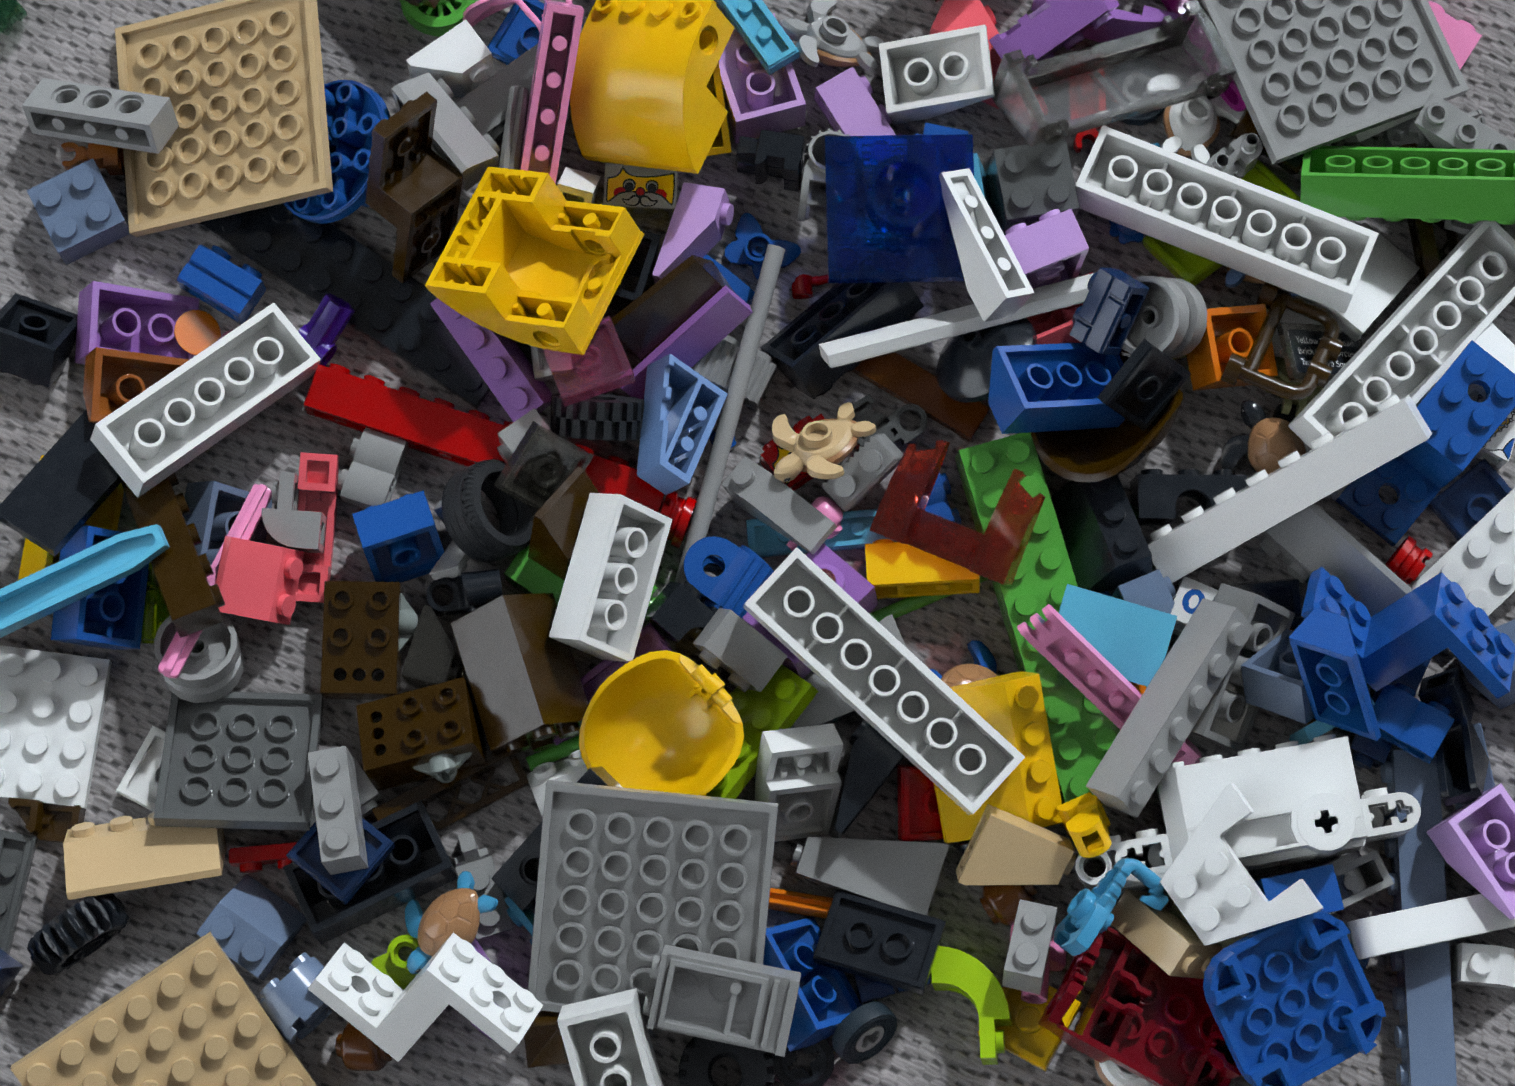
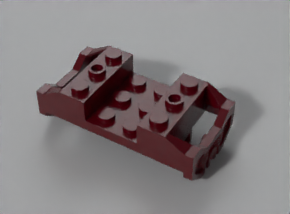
M1108 927L1103 933H1098L1085 952L1074 956L1058 990L1047 1005L1038 1023L1069 1046L1100 1063L1110 1060L1155 1086H1229L1232 1078L1241 1075L1206 1002L1203 990L1204 979L1169 976L1122 933L1111 927ZM1100 948L1112 950L1113 952L1075 1030L1068 1029L1064 1025L1062 1018L1077 995L1082 991L1083 985L1088 979L1087 975L1100 954Z

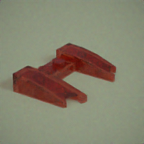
M939 440L936 441V449L916 451V444H908L880 502L870 531L965 567L973 573L1000 584L1012 585L1045 496L1039 493L1033 498L1020 484L1026 475L1023 471L1014 468L985 533H981L925 510L950 442Z

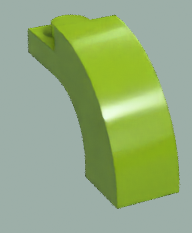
M939 946L931 970L934 990L955 992L972 1002L979 1015L980 1059L982 1064L998 1065V1054L1005 1053L1004 1030H997V1027L1012 1026L1011 1012L1004 991L994 974L978 959L961 950Z

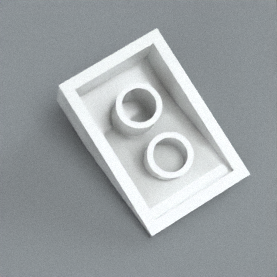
M986 25L879 44L886 112L895 124L930 119L995 97Z

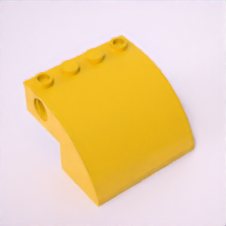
M714 0L595 1L580 33L570 94L572 124L579 149L586 160L699 174L728 113L706 87L734 30V26L719 10Z
M488 166L431 272L425 287L459 314L499 335L542 349L584 355L636 253L644 233L640 231L625 207L567 201L548 173Z

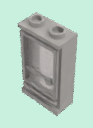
M666 944L664 945L662 956L654 955L650 978L657 979L654 993H646L642 1015L649 1016L647 1029H660L775 1053L777 1056L785 1057L801 972Z

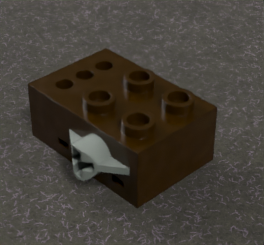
M325 581L320 693L325 699L379 700L400 694L402 649L420 628L419 618L405 599L404 590L400 582Z
M465 677L356 705L363 770L378 791L434 777L443 783H449L454 780L457 770L486 763L480 715L471 687Z

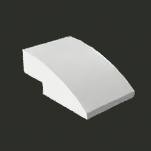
M1364 222V223L1361 225L1362 227H1365V228H1368V229H1370V230H1373V231L1377 232L1375 229H1373V228H1372L1369 224H1367L1366 222ZM1378 234L1346 313L1305 297L1303 298L1331 312L1337 319L1340 329L1356 342L1420 268L1382 235Z
M834 723L762 732L756 769L755 801L779 803L775 842L829 834L842 783L837 773V768L844 745Z

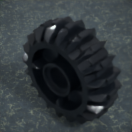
M113 893L86 897L69 909H65L64 912L54 917L53 920L34 934L27 947L31 960L46 975L60 973L64 969H69L76 963H80L83 959L111 941L114 936L125 928L129 919L125 911L126 908Z

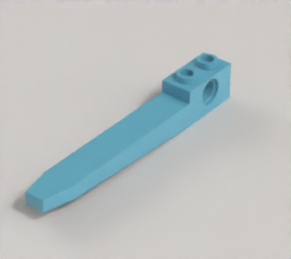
M155 524L117 534L1 588L0 638L142 569L170 547L162 527Z

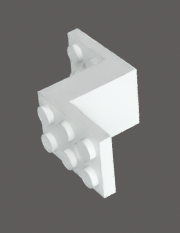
M454 932L404 990L395 984L391 977L379 971L360 952L353 950L345 942L308 987L309 991L397 1062L403 1058L448 1005H451L509 1053L518 1046L543 1007V1004L535 999L530 991L520 987L499 966L488 961L468 941L462 940Z

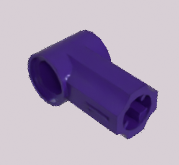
M331 293L324 296L308 324L303 325L298 330L300 335L321 359L319 364L326 366L337 350L335 343L355 312L348 302Z

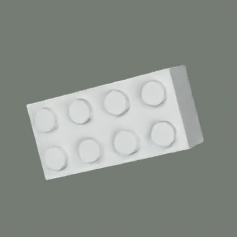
M590 493L549 637L601 660L630 662L633 660L672 519L621 494Z
M637 988L562 1006L557 1022L575 1086H664L644 1015H642L643 1010Z

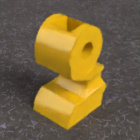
M1088 792L1055 807L1067 834L1072 838L1080 856L1093 858L1103 854L1111 847L1112 841L1108 830L1111 823L1101 801L1096 796Z

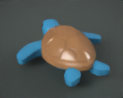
M463 871L458 877L457 889L440 895L429 905L424 914L417 900L412 899L407 903L405 908L406 927L411 937L418 939L419 945L407 959V968L411 974H418L453 932L462 940L472 944L478 931L480 913L492 912L496 909L498 905L496 898L482 895L478 898L476 891L473 890L475 882L471 872Z

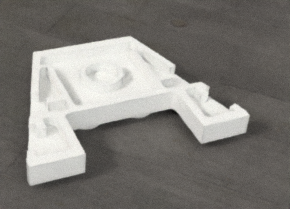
M1230 783L1224 788L1160 880L1164 889L1205 946L1317 913L1324 909L1303 879L1295 882L1271 901H1268L1224 839L1226 832L1254 813V810L1234 783Z

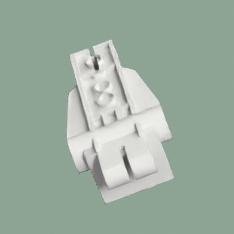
M1336 734L1324 735L1313 738L1314 742L1302 745H1299L1298 741H1290L1275 745L1276 749L1261 752L1260 748H1251L1238 751V756L1223 759L1222 755H1212L1200 758V762L1196 764L1185 765L1184 761L1171 763L1156 787L1165 834L1159 835L1158 828L1135 832L1136 839L1121 841L1120 835L1110 836L1112 845L1106 852L1093 858H1084L1078 855L1075 869L1079 881L1086 888L1092 890L1105 877V874L1113 869V866L1119 860L1128 858V854H1135L1136 859L1141 860L1143 859V851H1148V862L1151 866L1149 869L1162 879L1224 788L1230 783L1236 785L1254 810V813L1224 834V839L1247 871L1304 861L1326 862L1338 855L1349 854L1356 850L1360 851V848L1367 842L1403 836L1418 823L1421 816V807L1412 795L1405 792L1388 794L1387 788L1365 791L1364 795H1361L1362 799H1360L1348 736L1337 738ZM1395 807H1397L1399 813H1406V817L1401 823L1398 817H1390L1385 826L1382 827L1384 823L1383 816H1388ZM1099 860L1103 862L1106 866L1105 872L1099 877L1088 876L1084 872V868L1089 861ZM1130 874L1126 878L1125 886L1121 889V894L1126 889L1145 890L1150 888Z

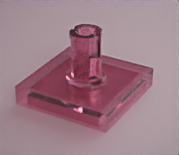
M610 316L602 318L584 355L542 349L564 407L636 382Z

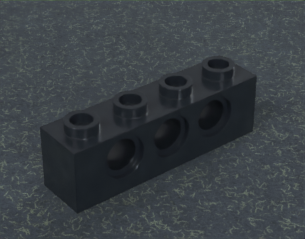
M602 766L589 768L577 782L622 787ZM543 821L491 878L522 911L535 908L538 875L534 867L535 862L540 858Z

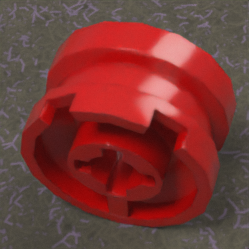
M675 491L666 496V501L662 506L660 514L672 519L667 540L671 542V546L680 548L697 499L689 496L686 499L678 496V492Z
M1408 536L1385 564L1407 585L1418 577L1426 566V560H1430L1433 555L1427 548H1419L1416 545L1417 541L1411 536Z

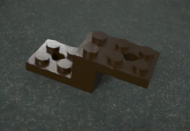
M427 91L417 99L407 101L400 111L389 119H383L378 122L372 131L373 138L369 157L370 165L365 203L397 228L392 276L402 284L442 254L456 227L463 175L431 150L437 99Z

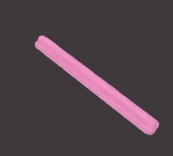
M263 484L253 485L227 536L245 540L251 539L262 517V508H267L272 498V491ZM223 544L211 565L214 574L207 577L210 586L216 583ZM203 630L181 638L176 631L158 666V671L165 677L178 678Z

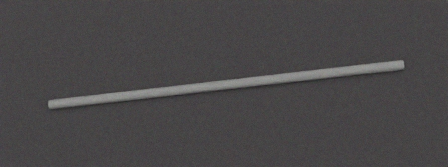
M769 244L766 249L751 304L753 313L747 318L727 390L728 395L722 408L675 582L682 584L685 581L687 582L684 574L685 555L695 542L705 538L708 533L783 261L785 249L780 246ZM665 638V640L668 642L671 648L675 651L677 642L670 641Z

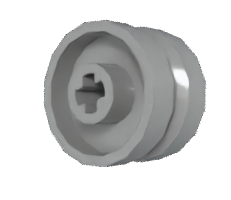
M1139 276L1134 278L1148 286L1149 291L1122 347L1123 350L1132 354L1145 338L1171 358H1179L1191 353L1201 342L1207 327L1206 305L1203 296L1197 288L1180 278Z
M221 613L223 622L203 629L178 678H168L162 674L168 689L180 699L193 703L213 702L226 696L238 684L244 671V656L233 624L224 614ZM171 616L160 625L154 638V654L158 664H160L177 631Z

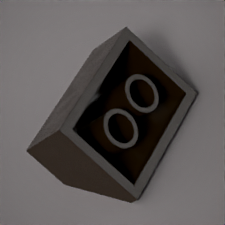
M691 255L606 322V324L643 361L725 285L733 292L734 290L713 261Z

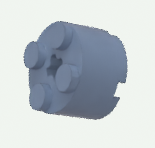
M306 952L302 953L289 966L291 972L281 981L277 977L272 979L260 992L263 997L260 1001L261 1006L281 1035L291 1045L295 1044L296 1036L302 1040L333 1012L327 1004L308 990V987L324 966L316 957H310Z

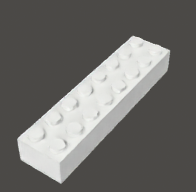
M1104 125L1101 127L1075 185L1079 207L1082 210L1343 313H1346L1379 234L1368 228Z
M1482 221L1473 227L1294 418L1288 427L1306 445L1313 449L1310 444L1312 441L1328 432L1335 437L1346 431L1343 426L1344 423L1361 413L1367 419L1379 412L1376 407L1377 404L1395 394L1399 400L1410 395L1416 405L1440 379L1471 340L1475 341L1514 299L1515 240L1496 221Z
M797 547L745 602L743 608L968 815H973L1025 758L1022 753Z

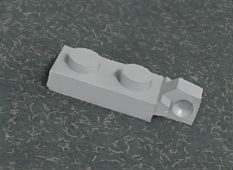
M472 831L458 835L463 854L454 858L458 876L463 871L471 872L475 882L473 890L476 891L478 898L482 895H487L498 900L495 910L480 913V922L476 934L477 941L513 930L511 918L506 911L508 908L504 900L503 891L491 879L496 873V868L488 849L478 850Z

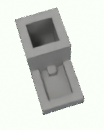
M280 472L279 481H274L272 487V503L277 504V509L262 508L261 512L266 530L277 542L286 548L323 554L327 517L322 512L298 511V475L296 473Z

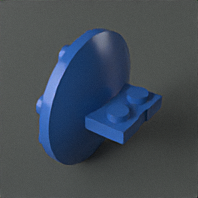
M337 80L324 85L333 192L283 203L293 214L313 223L335 222L347 217L361 205L370 207L365 202L370 165L369 157L373 138L372 131L378 122L383 119H389L390 113L385 102L377 92L353 80Z

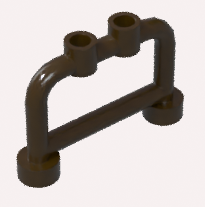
M1265 282L1256 304H1265V307L1269 309L1268 314L1247 359L1232 352L1221 380L1235 386L1239 379L1282 398L1301 400L1310 396L1317 386L1325 387L1333 369L1326 364L1328 360L1336 362L1344 342L1337 340L1340 327L1337 319L1331 312L1279 290L1280 287ZM1286 309L1321 323L1325 329L1304 379L1299 385L1287 384L1258 371Z

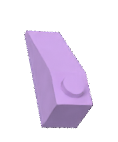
M683 183L652 273L655 284L691 255L703 258L722 239L725 227L731 224L734 215V206L730 204L724 188Z

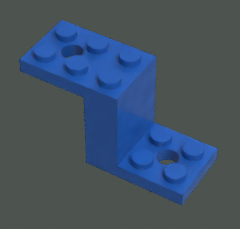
M1473 340L1468 343L1427 395L1416 405L1432 432L1430 438L1349 483L1336 500V502L1392 547L1398 543L1437 493L1463 472L1515 408V374ZM1478 384L1484 388L1486 392L1484 402H1475L1469 397V385ZM1380 487H1392L1397 493L1396 503L1386 504L1382 502L1379 498Z
M1322 566L1310 573L1301 616L1305 619L1314 608L1347 617L1366 682L1376 692L1446 648L1497 699L1510 692L1515 656V646L1512 640L1505 633H1500L1490 623V619L1485 611L1479 607L1476 608L1466 598L1460 585L1456 582H1451L1442 572L1372 617L1366 606L1362 602L1356 601L1345 590L1339 578L1334 575L1331 576Z

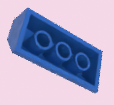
M1085 343L996 346L992 354L988 404L1002 434L1119 427L1126 419L1106 406L1097 397L1123 366L1120 355L1100 354L1086 346Z

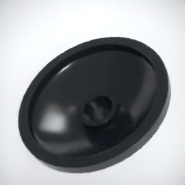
M1027 318L950 337L941 351L936 368V377L940 388L948 397L959 402L970 403L988 399L994 348L996 346L1035 345L1037 343V336L1033 325Z

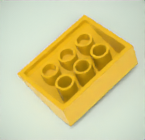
M1017 671L950 687L1022 753L1025 758L973 815H968L934 784L944 843L970 840L987 804L1040 827L1062 823L1055 808L1061 805L1062 801L1039 674Z

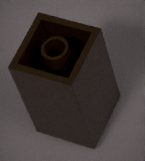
M553 593L502 595L451 623L491 751L507 750L508 754H515L532 747L533 752H538L554 746V739L558 737L563 739L579 734L583 716L589 703L570 646L549 637L557 609Z

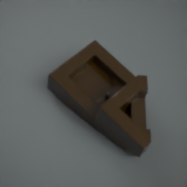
M11 797L8 800V804L22 818L30 834L36 835L42 841L63 843L67 830L76 824L84 822L86 809L81 808V805L47 804L40 800Z

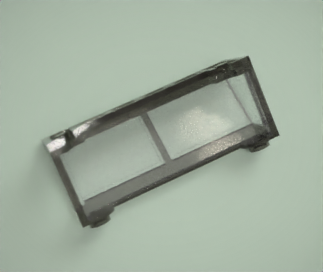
M1191 0L1184 3V14L1174 20L1171 15L1165 16L1159 27L1041 61H1036L1034 54L1027 56L1025 59L1021 49L1005 53L993 81L995 97L992 98L996 106L1031 147L1042 143L1051 145L1059 142L1066 136L1205 95L1211 97L1218 96L1229 88L1237 69L1201 0Z

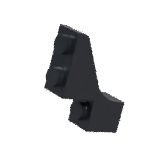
M1456 667L1423 678L1418 693L1421 702L1429 704L1430 701H1434L1443 705L1450 711L1448 716L1454 719L1449 732L1436 753L1440 792L1446 806L1456 803L1468 804L1482 796L1489 764V758L1471 722L1475 704Z

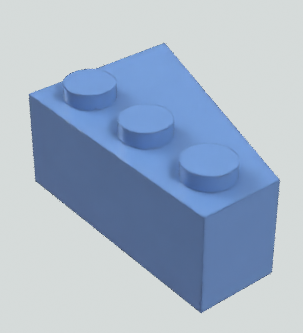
M670 353L647 366L643 422L636 475L665 495L690 483L728 393Z

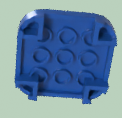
M1320 911L1254 931L1223 948L1211 959L1205 970L1203 990L1206 1002L1239 1072L1253 1086H1300L1360 1052L1366 1055L1377 1046L1374 1041L1381 1030L1382 1017H1386L1383 1002L1376 999L1347 937V934L1351 932L1342 920L1333 917L1327 912Z

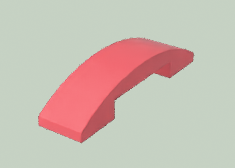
M300 452L297 488L299 490L298 511L322 512L327 519L323 554L304 552L303 572L299 578L295 597L297 602L324 603L325 581H330L338 496V455Z

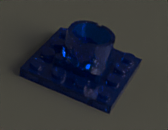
M973 134L825 136L828 283L965 281L942 196L939 174L941 172L970 168L974 176Z

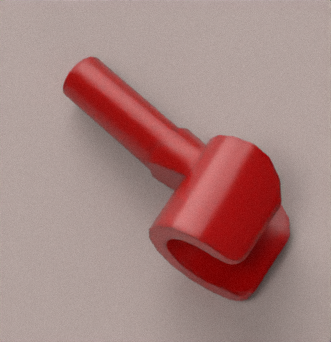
M840 271L814 277L808 274L799 275L792 283V297L794 299H809L813 297L812 287L841 280Z

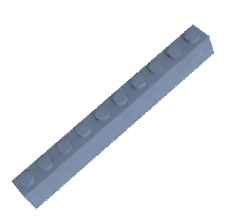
M1393 750L1388 754L1385 763L1380 766L1382 783H1387L1388 794L1405 792L1412 795L1421 807V816L1418 823L1407 834L1384 840L1385 856L1391 858L1392 873H1389L1394 883L1387 887L1388 895H1393L1394 911H1389V913L1447 901L1444 858L1426 833L1442 821L1441 792L1436 754L1429 764L1408 754L1404 750ZM1395 807L1388 816L1383 817L1384 820H1389L1390 817H1398L1401 823L1406 817V813H1399L1397 807ZM1449 941L1390 953L1392 971H1397L1398 987H1393L1392 990L1393 1007L1395 1010H1399L1400 1025H1396L1394 1029L1396 1048H1401L1402 1064H1397L1396 1067L1398 1086H1457Z

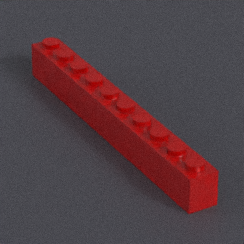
M331 363L329 367L318 364L303 404L307 414L363 432L366 427L405 440L411 449L466 467L483 460L495 459L505 462L497 450V447L501 445L498 433L513 422L504 421L503 425L489 421L490 417L480 411L469 410L468 413L454 409L455 405L444 399L434 398L432 402L420 398V393L413 389L400 386L396 390L385 386V382L377 377L365 375L364 379L350 375L351 371L341 365ZM573 445V448L580 451L582 455L570 475L577 467H580L586 472L599 493L621 494L658 513L661 512L667 495L636 476L637 469L629 467L630 463L616 456H609L607 460L595 456L594 451L586 446Z

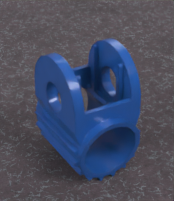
M717 536L705 537L695 542L687 551L684 559L685 578L687 582L692 584L703 595L700 601L709 609L712 606L717 609H731L741 618L747 613L743 608L745 602L774 572L758 554L747 546L741 545L738 547L731 541ZM715 564L723 570V573L717 577H711L703 569L707 565Z

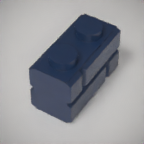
M1100 267L1098 272L1094 273L1089 279L1087 285L1089 292L1083 305L1079 306L1073 315L1072 321L1074 325L1070 336L1085 343L1086 346L1100 354L1119 355L1149 291V287L1119 269Z

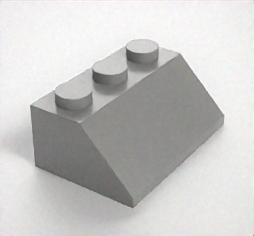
M428 72L401 82L391 88L398 111L407 101L417 99L426 91L437 99L431 150L463 175L462 188L466 192L482 179L488 166H499V155L497 154L500 151L499 146L488 133L483 136L474 127L477 124L475 117L464 105L460 109L451 99L454 96L452 90L442 78L436 81Z

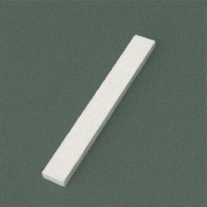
M1094 273L1034 288V294L1012 317L983 322L975 304L821 343L819 344L820 354L830 368H835L1084 303L1089 292L1087 285Z

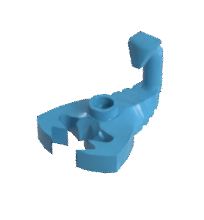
M1123 858L1113 866V869L1109 870L1105 877L1098 882L1096 887L1091 891L1084 888L1072 899L1067 909L1069 914L1056 927L1054 942L1072 956L1085 952L1098 933H1103L1113 922L1114 914L1111 912L1121 894V889L1125 886L1126 878L1130 874L1150 888L1148 891L1150 895H1142L1139 901L1161 911L1169 901L1168 896L1164 894V887L1160 883L1161 878L1137 859Z

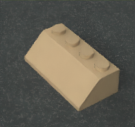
M154 812L150 813L148 817L133 819L131 816H121L112 819L110 823L94 825L93 822L76 824L67 830L63 842L67 899L72 900L222 876L227 849L223 828L155 826Z

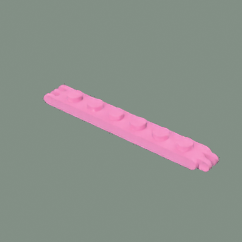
M1050 604L1042 608L1043 614L1048 619L1047 621L1038 613L1030 617V621L1036 629L1033 630L1026 622L1018 625L1017 628L1020 634L1121 730L1142 694ZM1186 738L1172 763L1184 761L1185 765L1196 764L1200 762L1199 758L1202 756L1198 748Z

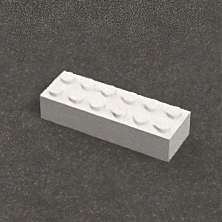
M272 303L96 423L90 440L136 497L139 498L312 377L321 359L277 305Z

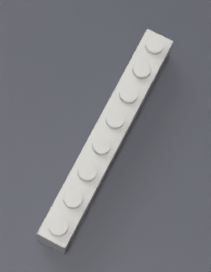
M1395 394L1377 404L1376 407L1379 412L1367 419L1361 413L1344 423L1343 426L1346 431L1335 437L1328 432L1310 443L1313 449L1300 456L1298 451H1294L1278 461L1279 469L1270 474H1267L1266 470L1263 469L1247 478L1245 481L1248 486L1242 490L1235 492L1233 487L1217 495L1213 498L1216 503L1214 506L1204 511L1200 505L1181 516L1184 523L1172 529L1168 523L1152 532L1150 536L1153 540L1148 543L1152 554V562L1157 570L1160 569L1162 576H1168L1173 583L1430 438L1432 432L1410 395L1399 400Z

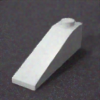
M970 168L941 172L938 180L967 291L983 322L1012 317L1034 294V291Z

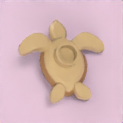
M850 402L844 403L839 407L837 419L810 422L803 427L799 434L790 427L785 414L777 416L772 424L773 441L781 448L792 453L783 457L777 463L774 470L775 479L789 482L794 480L800 472H807L811 477L818 479H836L843 476L844 469L838 464L852 452L859 437L870 436L876 432V425L869 421H853L855 412Z

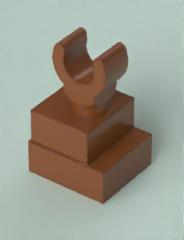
M66 142L61 145L65 152H76L73 160L62 162L66 170L93 158L97 166L105 168L110 175H125L123 148L88 143V148L78 146L73 142Z

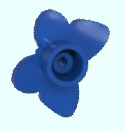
M744 213L741 216L735 230L737 240L731 242L725 248V258L734 265L748 264L752 266L753 274L757 280L769 244L785 249L781 268L789 266L801 254V248L793 242L771 240L763 233L760 224L750 213Z

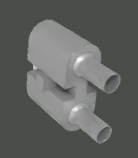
M1255 133L1241 135L1231 142L1228 148L1224 146L1207 161L1206 166L1241 179L1255 167L1263 149L1262 142Z

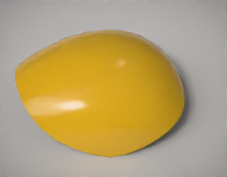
M668 650L654 651L636 657L626 663L599 686L583 716L579 730V748L587 769L602 766L623 788L705 796L725 777L739 757L744 740L743 722L731 701L733 698L723 688L725 683L716 673L711 675L702 664L699 666L681 653Z

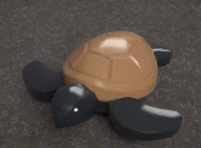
M1251 400L1243 401L1240 414L1244 424L1251 429V432L1246 435L1234 436L1227 441L1221 454L1220 464L1222 469L1233 470L1239 459L1243 455L1248 454L1249 461L1256 472L1265 469L1267 474H1270L1280 468L1278 461L1294 451H1298L1300 456L1305 454L1306 450L1303 441L1288 427L1295 418L1297 405L1292 404L1289 415L1281 413V403L1274 410L1272 418H1267L1266 413L1257 403Z

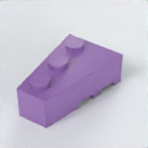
M1046 0L1047 2L1031 14H1025L1018 19V23L1008 31L995 35L989 39V42L1012 76L1034 67L1041 71L1057 60L1054 53L1062 47H1065L1068 51L1085 39L1082 33L1093 26L1097 30L1112 20L1114 17L1110 12L1120 6L1118 1Z

